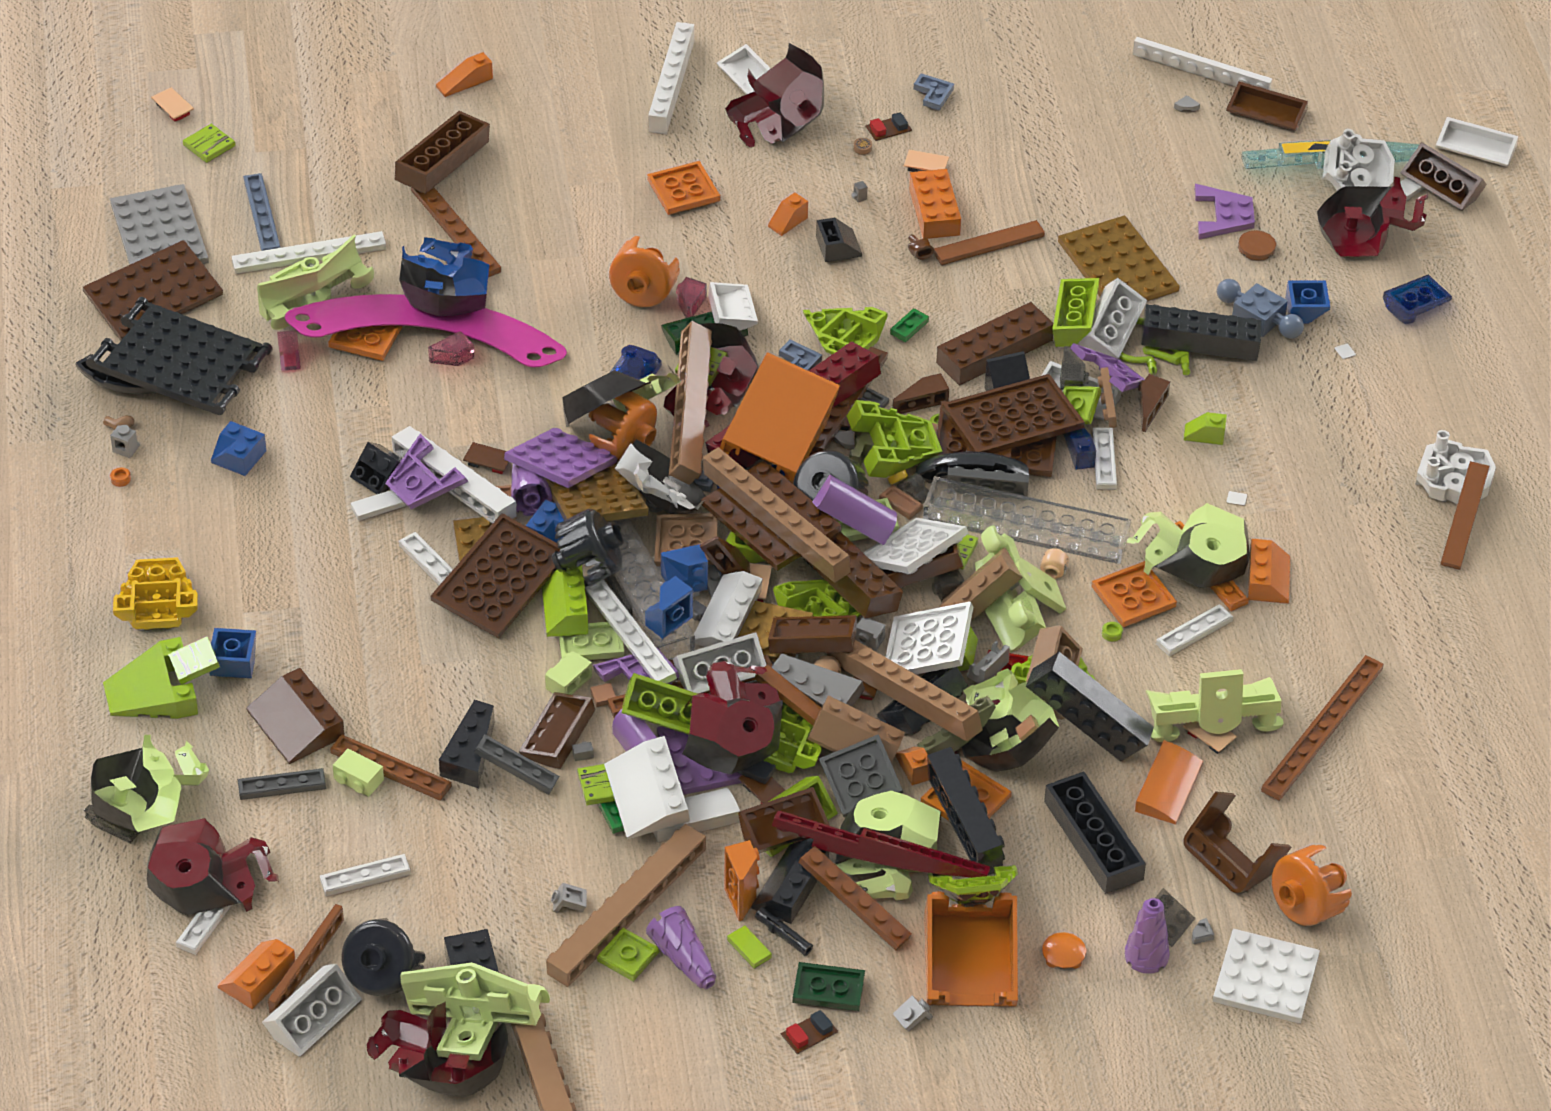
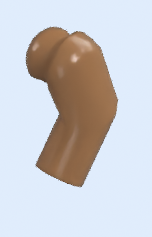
M128 415L117 419L106 416L103 424L114 430L118 425L131 427L134 424V418Z

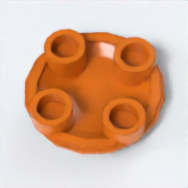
M1061 932L1049 936L1044 941L1042 952L1049 967L1077 969L1085 959L1086 947L1079 937L1071 933Z

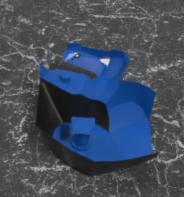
M424 237V243L420 247V252H425L444 260L448 265H444L439 260L427 258L424 255L409 256L405 252L404 246L402 247L399 282L411 306L436 316L462 315L485 309L490 264L477 259H471L473 252L471 245Z

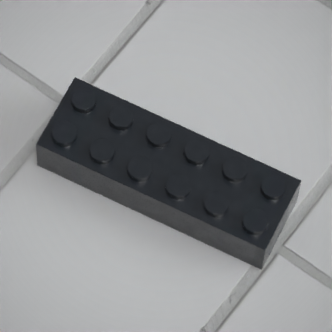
M1146 304L1142 322L1141 345L1257 361L1261 345V320Z
M1056 653L1032 669L1026 687L1120 762L1148 746L1154 726L1062 653Z
M948 747L927 755L929 782L969 860L990 866L988 875L993 874V867L1003 866L1005 855L1002 848L1005 847L1002 836L996 834L995 823L992 818H988L984 802L980 803L977 788L971 786L968 771L963 770L961 767L962 761L959 754H955L952 747Z
M1084 771L1046 785L1045 804L1105 894L1144 880L1145 861Z

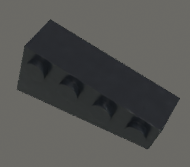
M474 699L439 758L441 777L479 789L485 759L475 754L474 751L484 734L489 737L492 736L495 723L494 705Z

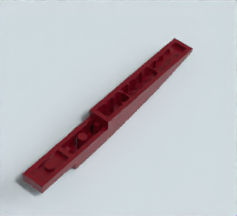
M780 810L777 811L772 823L773 827H777L782 832L790 831L802 838H813L812 847L816 846L821 850L881 865L968 878L987 877L990 866L866 828L863 829L861 835Z

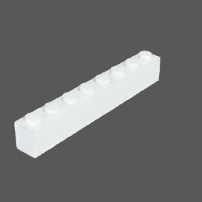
M676 22L649 111L648 132L667 134L694 44V24Z
M409 426L392 436L393 453L403 459L421 433ZM426 438L434 449L420 461L439 480L454 467L468 480L467 483L449 491V493L491 523H494L501 513L512 519L517 516V504L512 497H509L500 488L488 482L486 478L481 477L473 469L461 463L459 459L454 458L446 450L437 446L432 440Z

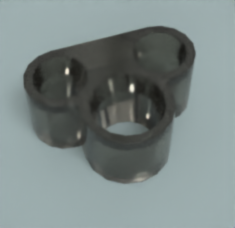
M917 473L907 477L897 485V488L922 504L931 498L930 491L925 487L924 479Z

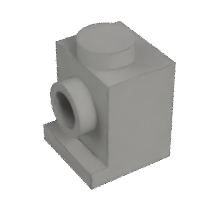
M118 425L110 435L113 453L131 458L140 446V443L137 442L136 431L130 429L127 425Z
M862 617L859 623H856L855 640L877 651L885 639V625Z

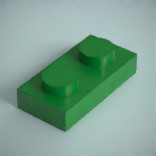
M913 308L890 328V335L906 343L929 322V316Z
M616 801L599 803L598 806L612 833L625 831Z

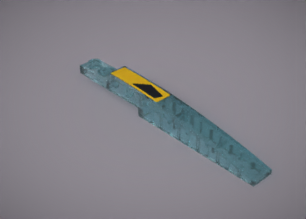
M1331 140L1279 143L1278 149L1243 151L1241 158L1245 169L1316 164L1317 169H1321L1324 167L1325 150ZM1386 142L1395 162L1409 161L1420 145Z

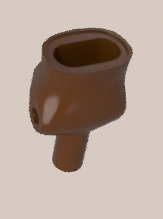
M913 234L908 237V240L911 242L908 244V249L915 258L924 260L934 254V247L930 245L927 238L918 239Z

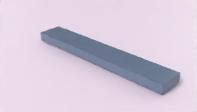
M262 173L243 176L261 251L281 248Z

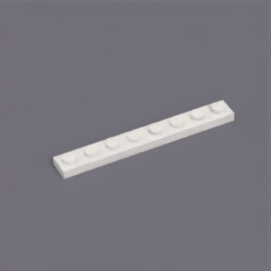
M1136 37L1134 40L1133 55L1231 86L1236 87L1238 81L1271 90L1272 78L1140 37Z
M382 231L355 235V246L358 254L386 250ZM350 237L232 256L235 274L288 266L303 261L308 257H314L319 261L326 255L338 250Z
M601 580L585 587L588 597L650 678L664 683L677 679L674 670L606 582Z

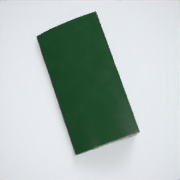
M712 311L661 325L662 331L676 355L680 352L681 332L691 321L697 324L715 323ZM748 328L739 330L744 337L748 336Z

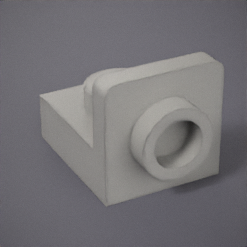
M562 883L558 890H554L551 897L553 912L558 913L562 906L583 912L587 906V890Z

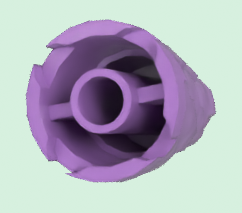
M513 464L511 497L516 501V511L518 513L522 511L523 515L533 516L545 500L552 502L551 489L544 477Z
M1156 898L1144 901L1142 909L1138 912L1134 929L1129 935L1125 946V960L1127 964L1129 961L1132 964V969L1141 973L1151 974L1159 972V968L1162 966L1164 969L1170 956L1164 905Z
M674 906L659 913L662 919L657 921L654 917L646 928V934L662 953L668 956L675 966L682 970L699 988H711L715 984L716 974L685 909L681 906Z

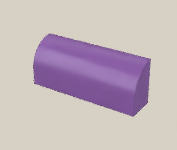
M831 475L828 476L813 500V504L818 509L882 545L890 537L897 521V513Z
M622 709L613 720V735L625 751L634 748L642 742L657 738L644 720L621 713Z

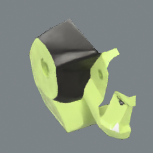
M1208 503L1195 510L1189 516L1182 530L1162 512L1147 513L1143 516L1141 520L1142 525L1133 538L1129 537L1126 542L1139 543L1149 528L1157 523L1160 531L1145 549V568L1143 572L1149 575L1154 566L1200 588L1212 587L1232 581L1244 575L1249 564V536L1245 520Z

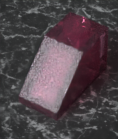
M685 277L682 283L677 285L678 304L685 318L694 316L707 298V283Z
M297 330L277 332L281 371L301 369Z
M461 331L428 347L429 362L460 366L474 359V344Z

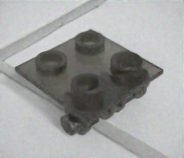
M1162 888L1155 898L1159 899L1164 905L1168 944L1173 947L1194 921L1195 917Z

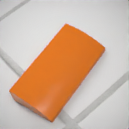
M1163 740L1136 800L1135 812L1176 825L1203 761L1190 751Z

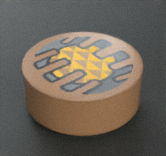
M868 138L856 139L854 141V151L860 155L870 153L872 151V141Z

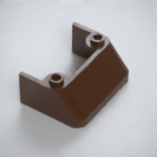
M1215 791L1185 834L1183 843L1185 848L1230 891L1244 893L1270 877L1276 863L1283 856L1287 855L1292 847L1289 844L1271 843L1265 853L1253 863L1226 838L1231 831L1232 822L1224 812L1236 795L1234 793Z

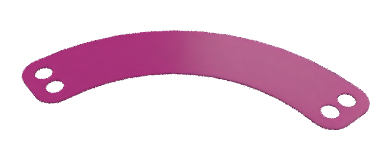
M400 294L358 295L334 298L297 307L287 311L285 314V321L300 334L313 338L355 328L402 325L428 327L465 335L501 350L528 367L549 365L562 360L567 353L563 345L545 333L505 314L485 308L462 315L436 316L414 308L406 296ZM303 314L307 315L310 319L299 321L295 317ZM318 324L321 326V329L316 331L309 330L307 325ZM544 348H552L556 353L547 355L542 350ZM533 353L538 354L541 358L539 360H530L526 356Z

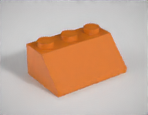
M1251 539L1248 599L1289 604L1290 555L1272 540Z
M750 840L725 847L724 889L738 921H742L756 899L757 889L759 888L757 875L760 872L757 861L760 860L758 849L753 848Z
M278 939L261 942L218 984V989L253 1009L283 979L295 962L294 949Z

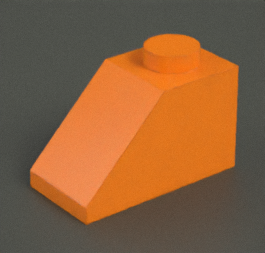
M794 192L781 201L768 227L779 235H784L808 218V201Z
M914 746L898 751L895 755L911 785L929 781L928 754L922 747Z

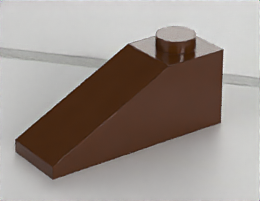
M941 373L922 377L893 399L892 408L897 409L896 413L904 414L941 405V401L949 402L950 389Z
M1148 374L1138 387V391H1140L1141 429L1143 432L1147 431L1168 398L1171 381Z
M716 536L700 544L702 551L722 574L741 571L750 573V563L738 548Z

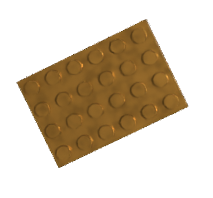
M1125 215L1058 236L1059 244L1085 278H1099V297L1105 286L1117 278L1147 301L1179 292L1180 285Z
M618 463L569 488L545 478L551 489L552 498L564 520L587 509L596 510L606 521L648 515V507L637 488L615 469Z

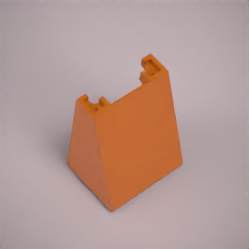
M767 352L722 439L720 449L727 455H729L732 449H736L735 454L739 455L743 449L777 465L776 470L778 472L784 471L785 478L793 484L799 466L809 456L827 424L840 385Z
M935 891L927 894L924 924L926 1002L928 1005L1016 1007L1018 1002L1017 896H1012L1008 892L999 893L994 898L992 907H987L984 904H977L974 907L953 904L951 907H948L949 896L945 895L944 892Z

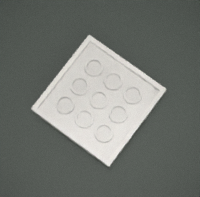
M915 518L892 533L884 545L877 543L863 553L878 568L912 574L921 565L931 562L932 558L936 555L946 552L947 548L951 545L961 542L962 538L969 533L966 526Z
M965 602L895 616L885 657L916 675L962 666L974 608L972 603Z
M1233 929L1212 1002L1301 1024L1320 950Z

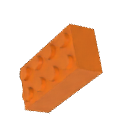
M947 169L910 172L909 191L923 239L960 236L961 216Z

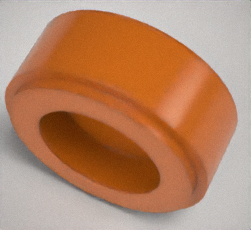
M123 467L112 470L110 473L111 483L118 487L128 485L131 481L130 471Z

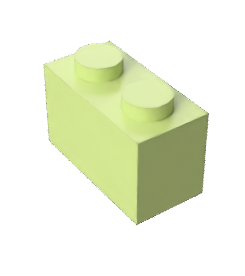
M571 651L567 656L562 657L555 667L547 671L545 675L546 689L552 693L558 692L572 695L592 677V662Z
M347 749L333 764L334 779L338 783L345 784L356 792L368 797L384 781L383 766L350 749Z

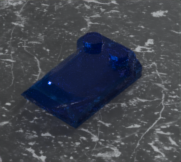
M1429 274L1384 291L1382 297L1385 307L1404 324L1413 323L1418 315L1452 300V296Z
M627 345L622 348L621 357L610 372L617 371L640 380L652 373L656 375L662 366V360L652 351L634 345Z

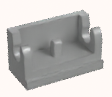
M995 641L992 644L991 651L977 665L973 663L969 667L967 677L978 684L994 677L1009 662L1010 647L1005 644L999 650L998 641Z

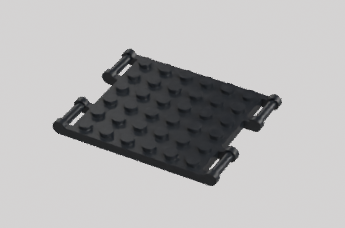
M139 297L131 311L121 318L122 325L130 328V331L119 344H115L110 338H105L94 355L88 357L86 364L91 369L213 414L222 415L233 397L240 393V388L236 384H231V382L241 370L255 373L265 356L272 352L273 347L267 342L261 344L214 325L201 322L195 318H190L159 305L149 303L146 298ZM141 310L145 311L138 321L134 320ZM107 351L111 352L104 362L99 361ZM258 352L254 359L249 361L253 354ZM222 394H225L222 400L216 403Z

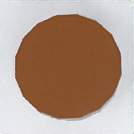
M1252 230L1240 236L1238 249L1248 259L1256 261L1266 260L1269 256L1274 255L1276 241L1270 234L1264 231Z

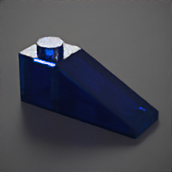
M1082 428L1065 433L1064 438L1075 470L1095 468L1096 448L1088 431Z

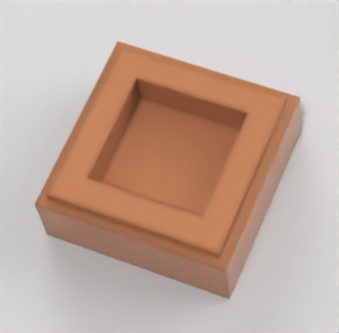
M611 683L590 687L596 707L608 705L607 699L616 697Z
M1032 715L1016 727L1021 741L1039 727L1036 718Z

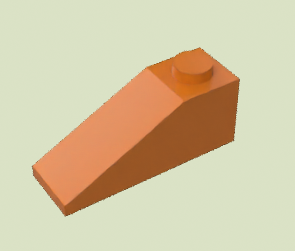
M484 52L468 57L440 80L436 87L444 97L489 81L493 79L492 61Z

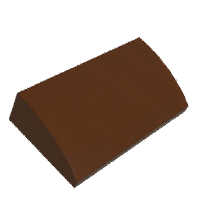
M1238 81L1226 111L1296 131L1308 110V101Z
M956 543L948 547L946 552L933 557L931 562L918 567V570L912 574L894 572L887 569L881 570L897 586L902 588L962 568L963 562L959 544Z
M856 615L774 617L768 637L770 654L853 652L857 617Z
M554 692L520 748L519 753L539 764L561 769L572 751V745L576 744L596 710L592 698Z
M814 787L738 812L744 841L750 840L753 848L758 849L759 854L804 839L796 833L790 831L782 832L777 827L772 826L778 810L830 826Z

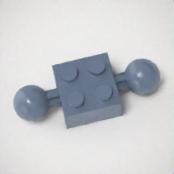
M1225 279L1218 284V298L1224 303L1234 302L1232 315L1261 320V337H1264L1276 325H1279L1280 333L1288 339L1297 338L1302 334L1304 329L1302 319L1295 314L1286 315L1288 300L1258 283L1245 294L1241 292L1239 283L1233 279Z

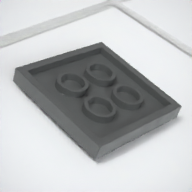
M879 734L819 758L843 817H846L862 799L888 791L903 793V789Z

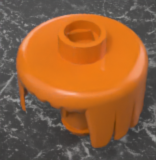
M634 236L622 245L613 259L609 269L610 283L615 293L625 302L637 307H652L665 300L675 285L680 273L679 260L675 257L668 265L667 262H664L663 255L657 248L644 249L637 247L640 236Z
M630 391L614 398L625 405V408L628 410L627 412L609 403H604L588 414L592 422L596 421L597 425L612 432L611 435L614 437V439L607 438L605 440L589 434L591 443L598 449L610 451V454L616 456L618 461H620L630 443L633 444L637 439L651 446L657 433L655 428L657 421L655 404Z
M1310 845L1285 855L1279 859L1273 869L1272 890L1279 908L1291 921L1302 926H1312L1343 913L1345 908L1348 907L1349 899L1352 896L1351 889L1330 893L1342 887L1347 880L1346 871L1341 865L1331 863L1319 868L1310 858L1326 849L1324 845Z

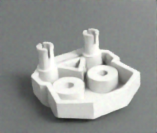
M1345 129L1340 137L1330 141L1325 150L1322 180H1329L1336 190L1344 186L1390 187L1393 182L1395 159L1385 140L1362 139L1361 135L1355 134L1352 129Z
M1439 430L1436 435V442L1426 446L1417 472L1415 485L1424 486L1431 498L1444 502L1449 500L1458 504L1470 461L1490 466L1481 499L1488 496L1496 469L1489 451L1464 447L1462 443L1448 440L1449 432Z

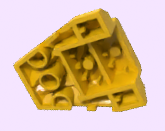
M178 557L136 560L127 575V582L122 583L120 586V594H116L113 598V615L122 621H129L135 629L148 630L153 628L179 627L182 624L183 618H189L198 610V593L196 590H193L192 582L190 579H187L186 571Z

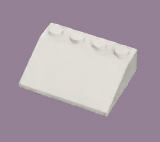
M665 736L642 742L604 764L627 840L690 821L686 801Z

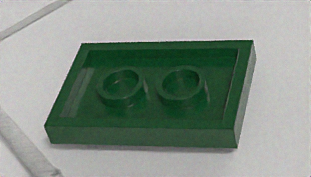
M799 962L792 1003L859 1011L865 970Z

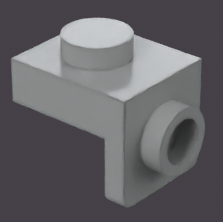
M913 995L893 1013L908 1032L924 1017H927L929 1020L933 1018L929 1012L931 1007L924 999L918 1000Z

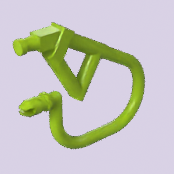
M1139 317L1136 324L1142 325L1143 318ZM1145 346L1143 347L1144 354L1151 356L1135 357L1122 352L1119 357L1129 363H1147L1151 375L1157 373V363L1154 357L1175 365L1180 364L1181 369H1183V375L1190 374L1189 352L1170 349L1174 353L1172 355L1157 350L1159 349L1158 347Z

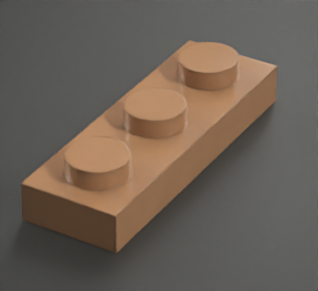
M1108 367L1100 368L1101 376L1097 377L1099 387L1103 388L1100 398L1101 404L1106 405V409H1103L1104 421H1108L1109 428L1117 427L1111 383L1109 382Z

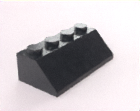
M958 667L927 672L921 677L956 698L962 696V691L968 687ZM895 699L876 714L879 719L885 720L887 724L905 732V734L910 733L911 735L918 733L924 723L931 721Z
M809 838L788 846L752 904L751 909L758 911L761 907H765L774 916L781 917L784 922L792 924L818 881L798 863L800 858L813 848V839ZM819 849L825 856L829 858L828 851Z

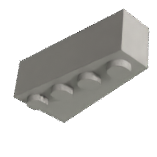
M781 654L771 667L820 707L823 706L828 695L852 707L865 690L861 680L785 654Z

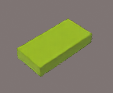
M745 925L727 935V941L753 969L772 958V953Z

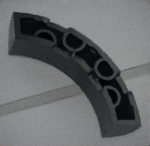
M93 354L75 363L77 369L85 377L107 389L127 394L157 393L89 368L86 360Z
M974 451L935 456L921 462L915 472V476L928 483L948 477V468L956 466L970 470L980 468L991 472L1001 470L1005 473L1022 472L1025 475H1029V469L1023 462L999 454Z

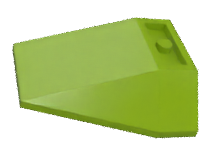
M825 579L791 581L773 588L778 606L811 612L813 616L856 615L858 618L861 615Z

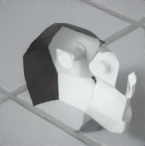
M637 439L633 444L630 443L615 467L650 503L669 514H689L698 511L701 504L705 501L701 502V499L706 496L694 481L688 485L669 475V457Z

